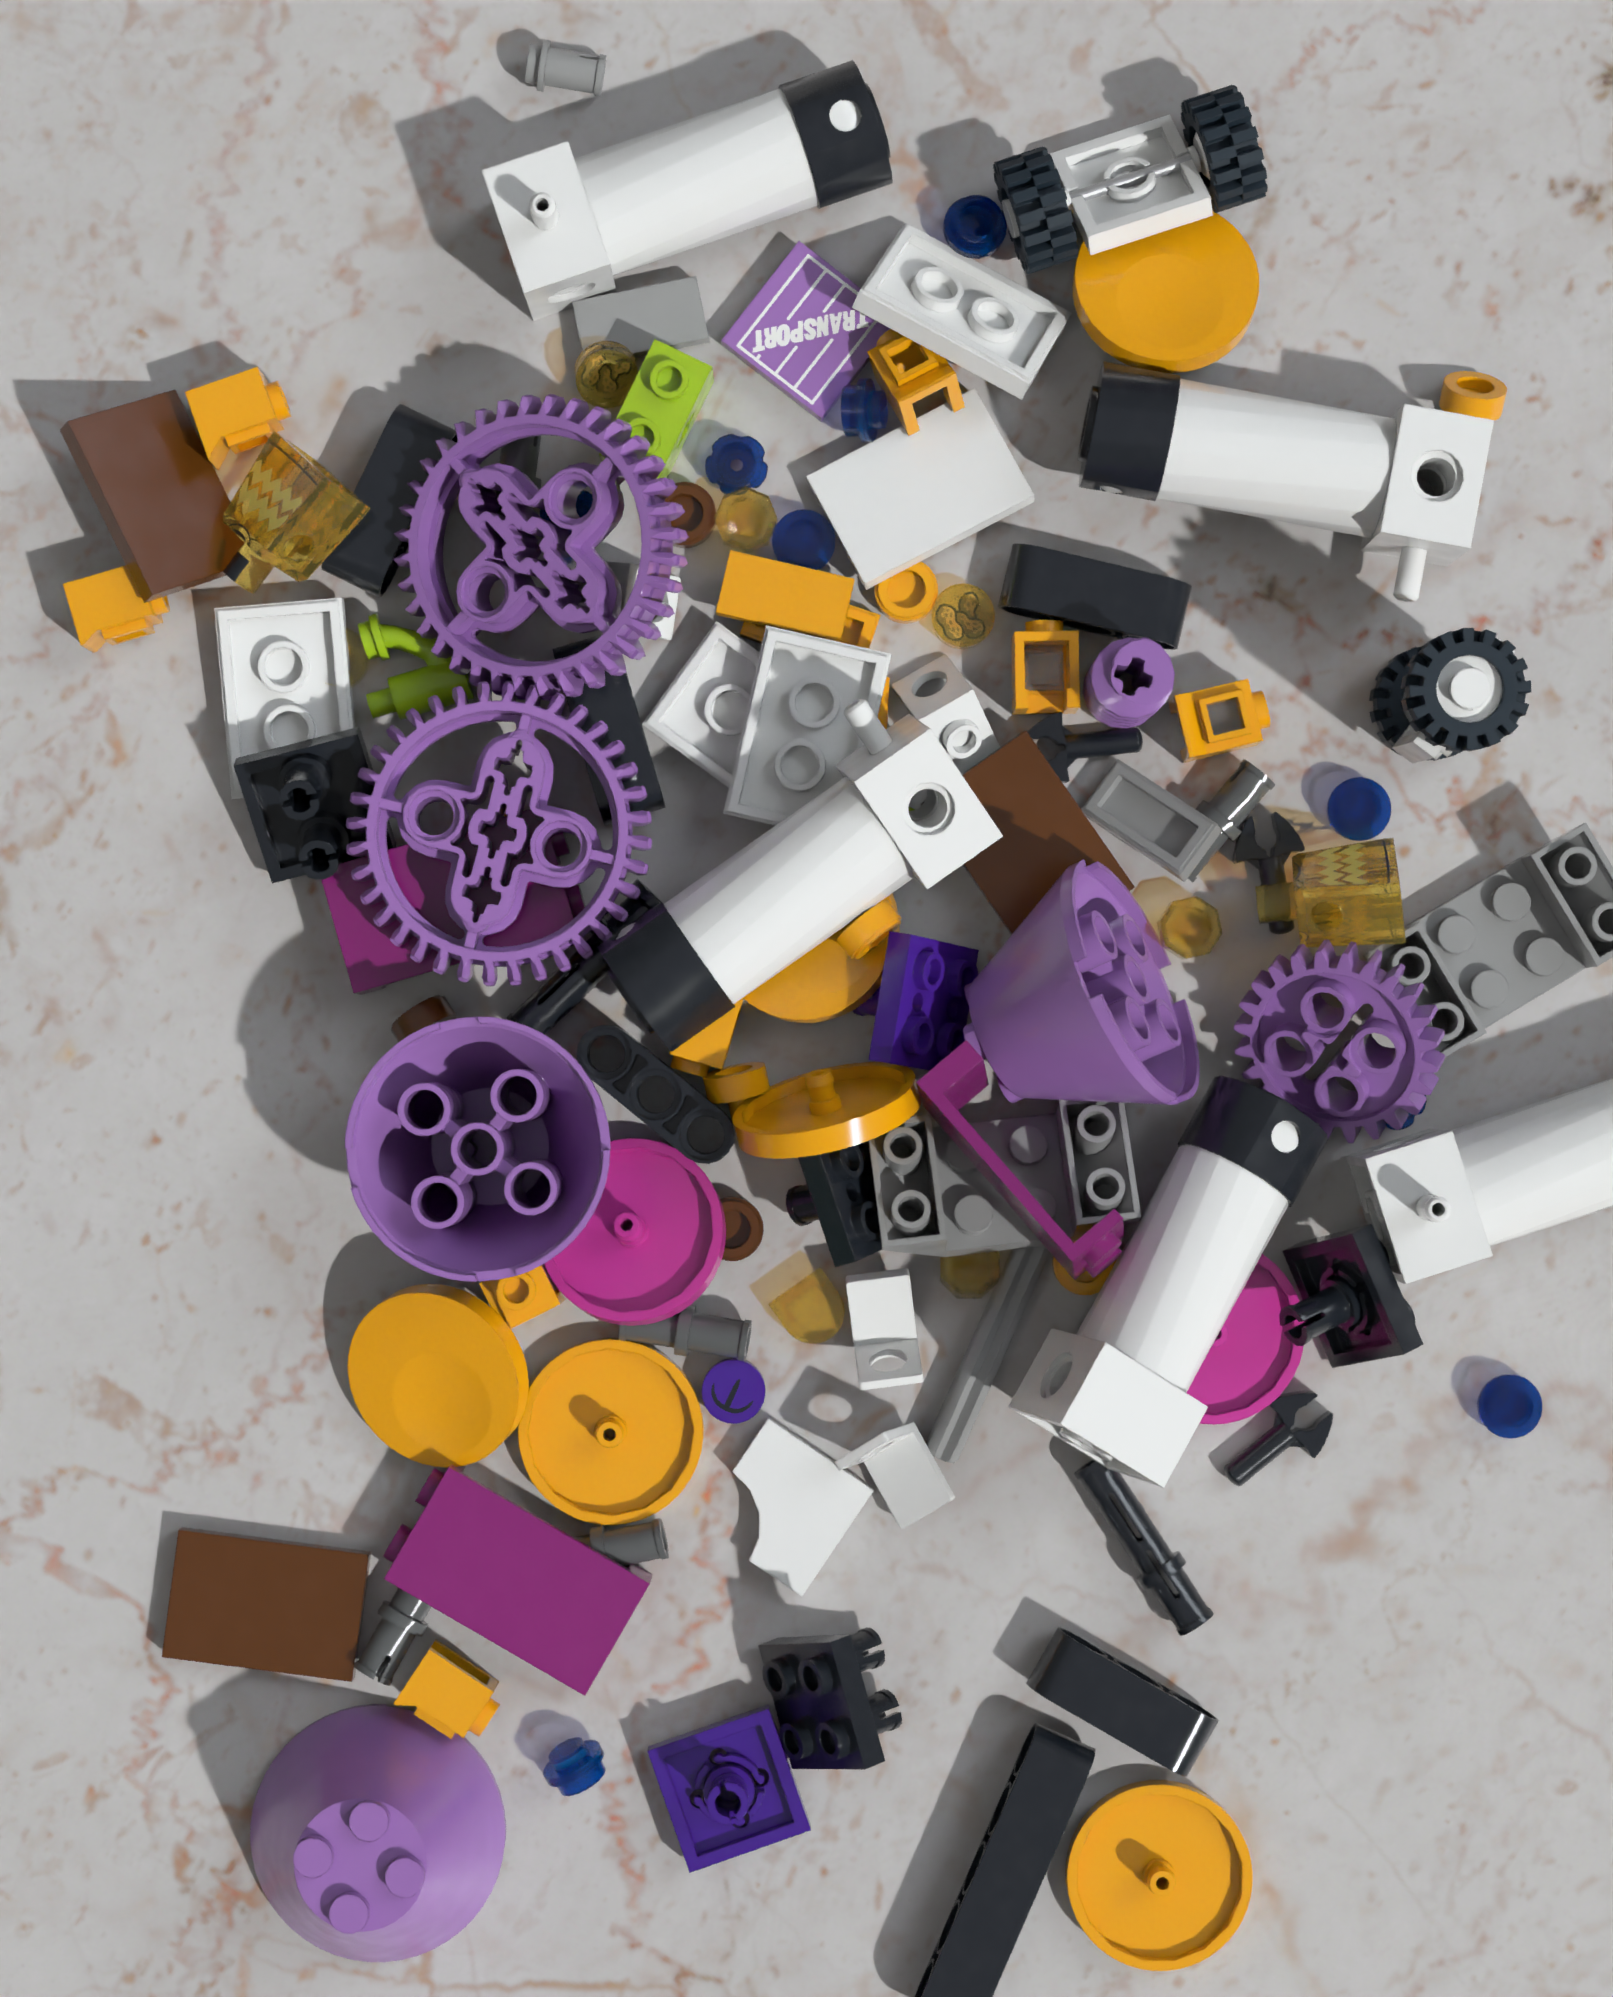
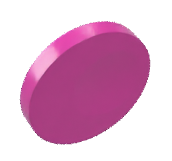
M618 1139L610 1141V1166L607 1182L594 1214L575 1240L544 1265L550 1278L562 1294L588 1315L612 1324L627 1326L647 1325L680 1313L697 1300L707 1289L715 1277L724 1253L726 1243L725 1215L719 1195L706 1174L694 1161L685 1157L676 1148L648 1139Z
M1263 1254L1187 1391V1394L1208 1406L1199 1424H1227L1240 1421L1262 1411L1282 1394L1299 1366L1304 1345L1296 1346L1290 1342L1285 1336L1284 1331L1304 1321L1298 1322L1296 1319L1281 1326L1279 1314L1284 1307L1294 1305L1300 1301L1286 1275Z

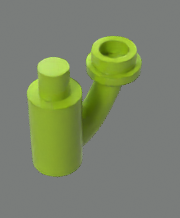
M377 613L368 615V621L358 623L361 641L369 660L381 657L382 661L391 659L389 648L417 656L427 664L425 667L388 677V688L366 694L373 719L397 712L399 719L404 720L407 719L406 712L411 708L418 711L420 715L430 712L432 710L429 707L428 698L433 695L439 697L444 707L454 705L452 689L457 686H461L464 689L468 700L474 699L468 674H455L449 669L452 657L447 659L439 658L431 652L437 638H422L415 630L381 624Z

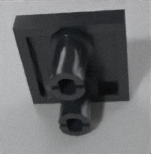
M360 727L236 758L234 769L272 883L304 875L315 880L327 879L337 871L338 864L361 858L350 856L346 849L347 844L356 841H366V832H355L346 827L347 818L354 816L366 818L368 809L358 807L350 802L351 793L362 792L371 795L374 788L373 785L367 784L358 777L361 768H369L373 771ZM389 820L387 822L388 850L396 848V841Z
M866 1627L853 1635L779 1637L758 1645L764 1665L762 1670L763 1680L774 1701L781 1727L779 1731L780 1742L784 1752L789 1757L792 1769L865 1770L885 1761L878 1734L899 1728L902 1724L901 1712H894L886 1716L885 1711L899 1706L895 1695L889 1690L882 1689L875 1692L872 1696H867L861 1672L880 1667L885 1662L884 1650H878L870 1654L868 1651H865L882 1644L878 1633L872 1628Z

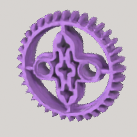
M554 394L546 396L543 404L539 397L533 395L522 396L519 407L516 402L508 399L498 401L497 414L485 408L475 410L476 427L464 421L454 424L458 439L457 443L446 438L436 440L435 442L442 458L439 462L431 458L420 460L424 471L429 474L425 483L417 480L407 483L412 492L419 496L415 506L404 504L399 507L403 515L412 518L410 530L403 528L394 534L400 541L409 543L408 553H402L393 559L398 566L410 568L411 573L410 576L404 578L397 585L403 592L416 593L417 595L405 610L411 616H426L416 632L422 638H437L431 652L439 658L447 659L452 657L449 669L455 674L466 675L470 672L469 682L476 687L479 682L486 681L491 684L494 694L502 696L504 682L512 681L515 696L520 700L526 699L527 690L530 685H535L542 700L550 701L554 694L560 693L561 690L566 696H580L583 694L584 683L589 688L599 689L605 686V671L614 676H621L627 673L622 654L636 660L645 657L644 648L638 639L642 636L647 639L657 640L662 635L659 628L652 623L655 615L669 618L675 614L673 608L662 601L666 592L679 593L683 590L680 582L670 579L671 568H682L688 564L686 557L673 553V544L682 543L689 536L685 530L671 527V521L679 518L685 510L681 504L665 502V499L676 490L677 486L672 479L665 477L657 478L666 464L661 457L655 455L645 457L651 445L649 441L639 435L630 438L631 425L621 419L611 422V412L604 408L596 406L589 411L588 403L576 398H572L566 405L563 397ZM541 435L561 436L580 441L606 457L600 465L585 462L569 465L552 476L541 489L516 467L500 463L484 467L480 466L487 457L503 446L518 439ZM626 480L639 514L642 546L637 578L630 597L621 611V585L611 567L595 551V548L609 535L622 518L625 504L620 485ZM589 486L593 496L592 507L587 514L580 518L576 511V500L580 492ZM493 490H497V491H500V492H501V493L499 494V496H498L497 499H496L497 494H496ZM458 493L459 509L470 529L486 546L464 570L458 580L456 595L462 610L459 614L448 591L443 565V545L447 520ZM501 506V511L505 514V516L497 514ZM532 507L545 510L551 521L542 519ZM534 535L543 537L539 545L537 544L538 539ZM541 552L544 553L543 557L546 561L537 559ZM531 576L538 577L548 589L536 587ZM501 579L505 589L504 600L499 607L493 609L489 599L490 590L493 584ZM577 582L586 583L582 591L578 589L579 585ZM583 597L586 599L585 604L588 607L578 605ZM540 606L555 623L565 630L582 634L600 630L603 633L601 637L582 651L550 661L515 659L491 649L476 638L482 630L494 633L512 631L529 619Z
M486 681L479 682L477 686L479 702L471 704L468 703V697L461 686L454 687L452 689V697L457 707L448 711L445 710L444 704L439 697L433 695L428 698V703L436 716L427 722L423 720L422 716L414 708L406 712L407 719L416 730L406 737L398 727L391 725L386 730V733L399 745L396 750L389 754L383 747L374 745L370 750L371 755L377 761L385 764L380 774L369 768H361L359 770L358 777L367 784L373 785L374 788L371 795L362 792H352L350 802L358 807L368 809L367 817L354 816L346 820V827L349 830L366 832V841H356L346 846L347 853L350 856H368L369 864L353 869L351 871L352 878L357 882L374 879L376 886L365 890L360 895V899L366 906L376 904L382 900L387 905L373 918L374 923L382 928L397 919L401 925L393 932L390 941L395 946L400 947L414 935L419 940L412 948L410 958L418 963L427 957L431 949L438 951L434 960L433 971L440 975L445 974L449 969L452 959L460 961L457 979L468 983L473 976L474 966H483L482 979L486 986H495L497 967H507V977L512 986L521 985L522 972L520 965L530 963L535 979L537 981L546 980L547 970L542 960L552 956L558 968L562 972H566L571 969V964L564 950L575 945L578 953L584 959L590 958L593 955V951L583 938L592 930L604 942L612 937V933L600 921L609 913L617 921L625 922L629 915L623 907L614 903L620 893L629 899L637 900L641 894L640 889L635 885L624 882L627 872L636 875H647L648 864L641 860L631 859L632 850L646 851L652 848V839L650 837L633 835V827L651 824V813L642 810L631 812L629 805L647 797L646 789L644 786H634L625 789L622 783L633 778L638 773V768L634 762L625 763L617 768L612 763L625 751L624 744L620 740H616L603 749L598 745L608 732V726L603 721L595 723L587 732L582 730L581 727L588 716V710L583 705H578L568 719L561 716L566 703V698L561 693H555L547 709L539 707L541 697L538 694L535 685H530L527 690L525 703L516 702L512 681L504 682L502 700L492 701V691L489 683ZM513 722L516 724L515 731L493 738L483 748L477 760L471 785L467 786L447 780H428L415 785L402 799L395 798L394 793L411 764L430 745L442 737L464 727L480 723ZM542 729L569 744L586 760L597 775L607 796L612 816L613 840L611 849L604 850L602 848L596 828L586 817L573 811L548 805L554 778V764L548 749L535 738L534 733L536 730ZM521 749L523 762L532 773L530 778L519 777L515 787H511V791H509L508 780L499 771L501 764L512 765L515 756H519ZM494 782L488 809L479 808L470 820L466 805L482 804L487 798L490 784ZM532 791L530 809L534 816L542 821V823L535 829L530 842V829L526 821L521 817L527 795ZM434 802H444L451 805L454 813L453 822L445 833L428 835L422 831L420 815L425 807ZM505 813L507 815V825L516 833L514 842L509 840L503 841L500 849L496 850L494 856L492 842L487 836L483 835V831L486 826L496 827L499 819L503 818ZM390 818L397 819L402 838L413 850L427 857L451 862L446 884L445 904L450 917L465 932L462 939L454 938L430 924L414 909L403 894L394 876L388 854L387 822ZM467 832L471 844L477 849L472 873L469 877H467L470 867L469 856L461 848L457 847L464 840ZM561 832L575 835L581 844L578 858L567 866H555L549 863L545 856V847L548 840ZM530 844V852L534 863L518 864L513 869L509 885L505 886L511 858L520 859L526 853ZM602 868L605 870V876L591 901L571 922L558 931L536 941L516 946L496 947L484 945L483 939L485 936L504 931L516 920L522 908L529 882L550 887L570 888L585 882L596 869ZM488 877L492 879L491 889L500 895L501 899L498 905L487 904L484 913L478 916L476 914L477 905L468 899V893L470 888L475 890L481 889L484 880H488Z

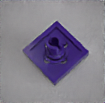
M889 931L881 986L876 990L871 999H868L853 1010V1013L859 1016H875L868 1060L930 1071L965 1041L963 1028L967 1025L969 1005L964 988L965 985L972 983L978 976L976 965L979 950L917 935Z
M769 1704L648 1746L647 1752L689 1873L811 1831V1824L787 1755L782 1748L779 1732ZM717 1748L725 1750L727 1754L717 1753L714 1755L713 1760L716 1763H726L714 1764L710 1759V1753ZM758 1768L765 1769L768 1772L769 1779L766 1783H764L763 1773L759 1772ZM751 1773L753 1774L754 1778L756 1779L757 1783H759V1784H755V1783H754V1780H753V1778H752V1776H751ZM697 1789L703 1790L704 1800L700 1795H695L694 1803H692L690 1799L691 1793ZM748 1813L749 1820L746 1824H744V1816Z

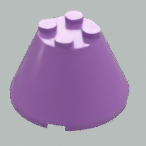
M1084 859L1068 866L973 982L965 985V996L972 1023L965 1025L963 1028L965 1041L967 1040L984 1060H988L997 1075L998 1084L1003 1095L1011 1103L1026 1098L1176 1105L1193 1097L1199 1085V1052L1190 1012L1185 999L1176 1003L1173 1002L1160 970L1171 965V962L1153 926L1127 887L1106 866L1098 861L1086 866Z
M464 1017L438 1022L410 1034L394 1045L374 1065L361 1084L349 1113L345 1133L347 1169L352 1187L350 1189L357 1207L371 1230L384 1245L411 1265L430 1274L458 1281H490L518 1276L545 1264L561 1253L581 1233L594 1214L602 1197L610 1166L611 1144L606 1112L600 1095L584 1068L566 1049L545 1034L529 1026L495 1017Z
M368 1704L342 1709L322 1717L299 1732L284 1746L264 1775L257 1791L250 1823L251 1853L256 1875L268 1901L280 1918L299 1936L319 1949L336 1956L363 1962H391L416 1957L439 1947L461 1932L481 1910L493 1890L503 1861L506 1841V1818L501 1793L493 1773L478 1750L466 1737L462 1738L455 1733L450 1739L415 1716L414 1711L389 1707L387 1704Z

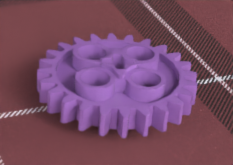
M1330 940L1322 942L1315 953V958L1304 944L1298 945L1290 957L1291 961L1281 954L1276 956L1268 968L1269 972L1260 971L1251 984L1253 990H1248L1239 1004V1007L1245 1013H1242L1234 1024V1030L1245 1035V1037L1241 1039L1234 1049L1235 1054L1253 1058L1243 1071V1078H1261L1264 1082L1261 1089L1282 1098L1318 1123L1327 1133L1328 1139L1335 1127H1341L1348 1143H1354L1362 1126L1373 1140L1379 1139L1386 1127V1123L1396 1130L1401 1129L1409 1116L1408 1113L1417 1115L1427 1100L1424 1095H1431L1439 1080L1434 1073L1438 1072L1445 1060V1054L1434 1049L1439 1046L1445 1035L1444 1030L1426 1026L1432 1021L1438 1011L1437 1006H1418L1416 1003L1418 996L1425 986L1420 982L1404 987L1399 982L1406 967L1402 963L1393 967L1388 972L1381 969L1382 951L1378 949L1370 956L1367 962L1359 960L1357 944L1352 941L1342 956H1336ZM1321 992L1330 993L1337 997L1342 1003L1343 1008L1327 1004L1322 998ZM1363 1004H1370L1373 1007V1012L1361 1022L1351 1039L1343 1043L1316 1079H1307L1305 1072L1316 1063L1326 1046L1339 1036ZM1371 1033H1378L1388 1037L1395 1048H1388L1378 1044ZM1284 1036L1293 1037L1300 1041L1306 1051L1296 1050L1286 1042ZM1335 1077H1343L1351 1081L1356 1087V1091L1347 1090L1342 1087Z

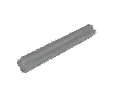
M1045 1246L1011 1249L925 1442L934 1457L949 1463H955L959 1459L1049 1257L1050 1252Z

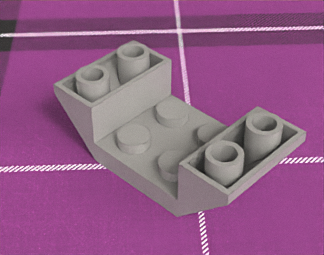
M1583 823L1516 859L1396 932V943H1394L1393 934L1365 953L1363 957L1367 962L1370 956L1378 949L1382 951L1380 968L1388 972L1401 963L1406 966L1399 980L1404 987L1422 982L1425 987L1418 996L1416 1003L1418 1006H1437L1438 1011L1432 1021L1426 1026L1444 1030L1445 1035L1439 1046L1434 1049L1445 1054V1057L1486 1034L1485 1028L1585 968L1597 967L1613 957V866L1587 823Z
M1059 1100L1056 1113L969 1123L1072 1242L1082 1237L1114 1208L1123 1217V1225L1141 1220L1125 1103ZM931 1114L912 1116L897 1128L868 1141L882 1250L950 1257L1044 1246L942 1127H932Z

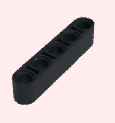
M1038 1723L1032 1726L925 1969L915 1997H993L1085 1785L1094 1761L1095 1748Z

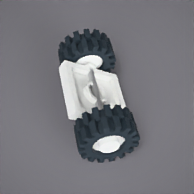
M1229 85L1183 100L1181 103L1183 111L1181 112V121L1185 127L1183 134L1189 146L1187 148L1169 114L1048 154L1047 148L1042 146L994 162V181L998 188L996 190L998 199L1003 208L1001 211L1004 221L1007 222L1009 228L1008 233L1011 242H1014L1015 253L1018 260L1020 259L1023 270H1026V274L1077 259L1078 246L1076 244V231L1072 226L1073 219L1090 255H1094L1213 216L1212 209L1214 213H1218L1264 198L1266 196L1265 192L1268 190V185L1265 181L1267 179V171L1262 163L1264 155L1262 148L1259 147L1257 142L1259 136L1256 126L1253 127L1251 123V112L1248 106L1245 107L1244 97L1241 92H1238L1237 87Z
M1461 628L1456 631H1449L1428 641L1421 647H1414L1395 656L1384 669L1380 670L1375 678L1377 680L1376 686L1370 691L1369 701H1373V711L1369 713L1371 722H1376L1380 730L1377 735L1382 742L1387 741L1393 746L1392 751L1403 756L1412 764L1425 760L1435 761L1454 756L1463 751L1470 752L1501 742L1500 739L1512 734L1519 726L1516 724L1518 719L1526 715L1529 704L1525 703L1527 693H1531V680L1525 681L1523 670L1528 669L1524 658L1517 659L1514 655L1516 647L1508 640L1502 642L1496 637L1497 633L1487 629L1475 631L1474 628Z

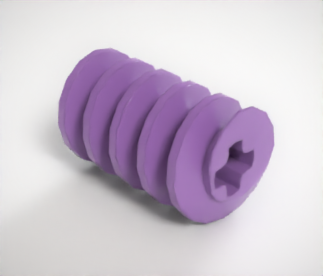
M1128 637L1113 641L1100 651L1084 677L1082 693L1087 709L1096 720L1111 728L1128 729L1142 725L1166 703L1173 690L1175 672L1171 658L1161 645L1147 637L1138 639ZM1123 672L1133 675L1132 686L1136 690L1131 696L1122 692L1123 681L1118 678Z

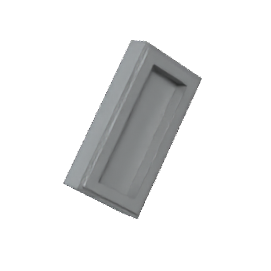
M696 276L572 301L583 357L589 350L599 348L605 353L607 363L616 355H626L630 359L645 356L654 339L675 349L710 342Z
M1119 759L1116 760L1081 808L1087 818L1183 882L1187 880L1222 832L1217 823Z

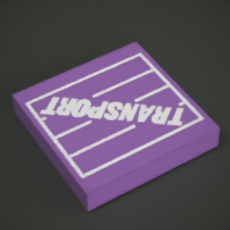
M798 241L723 337L721 344L822 422L868 363L867 351L876 347L878 339L890 328L853 309L852 306L861 288Z

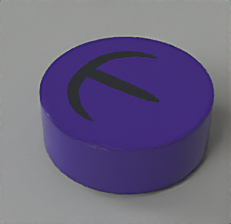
M728 1358L719 1361L710 1368L704 1378L702 1385L704 1405L713 1417L722 1422L731 1424L745 1422L754 1417L764 1403L766 1393L764 1378L758 1368L747 1360L740 1361L738 1358Z

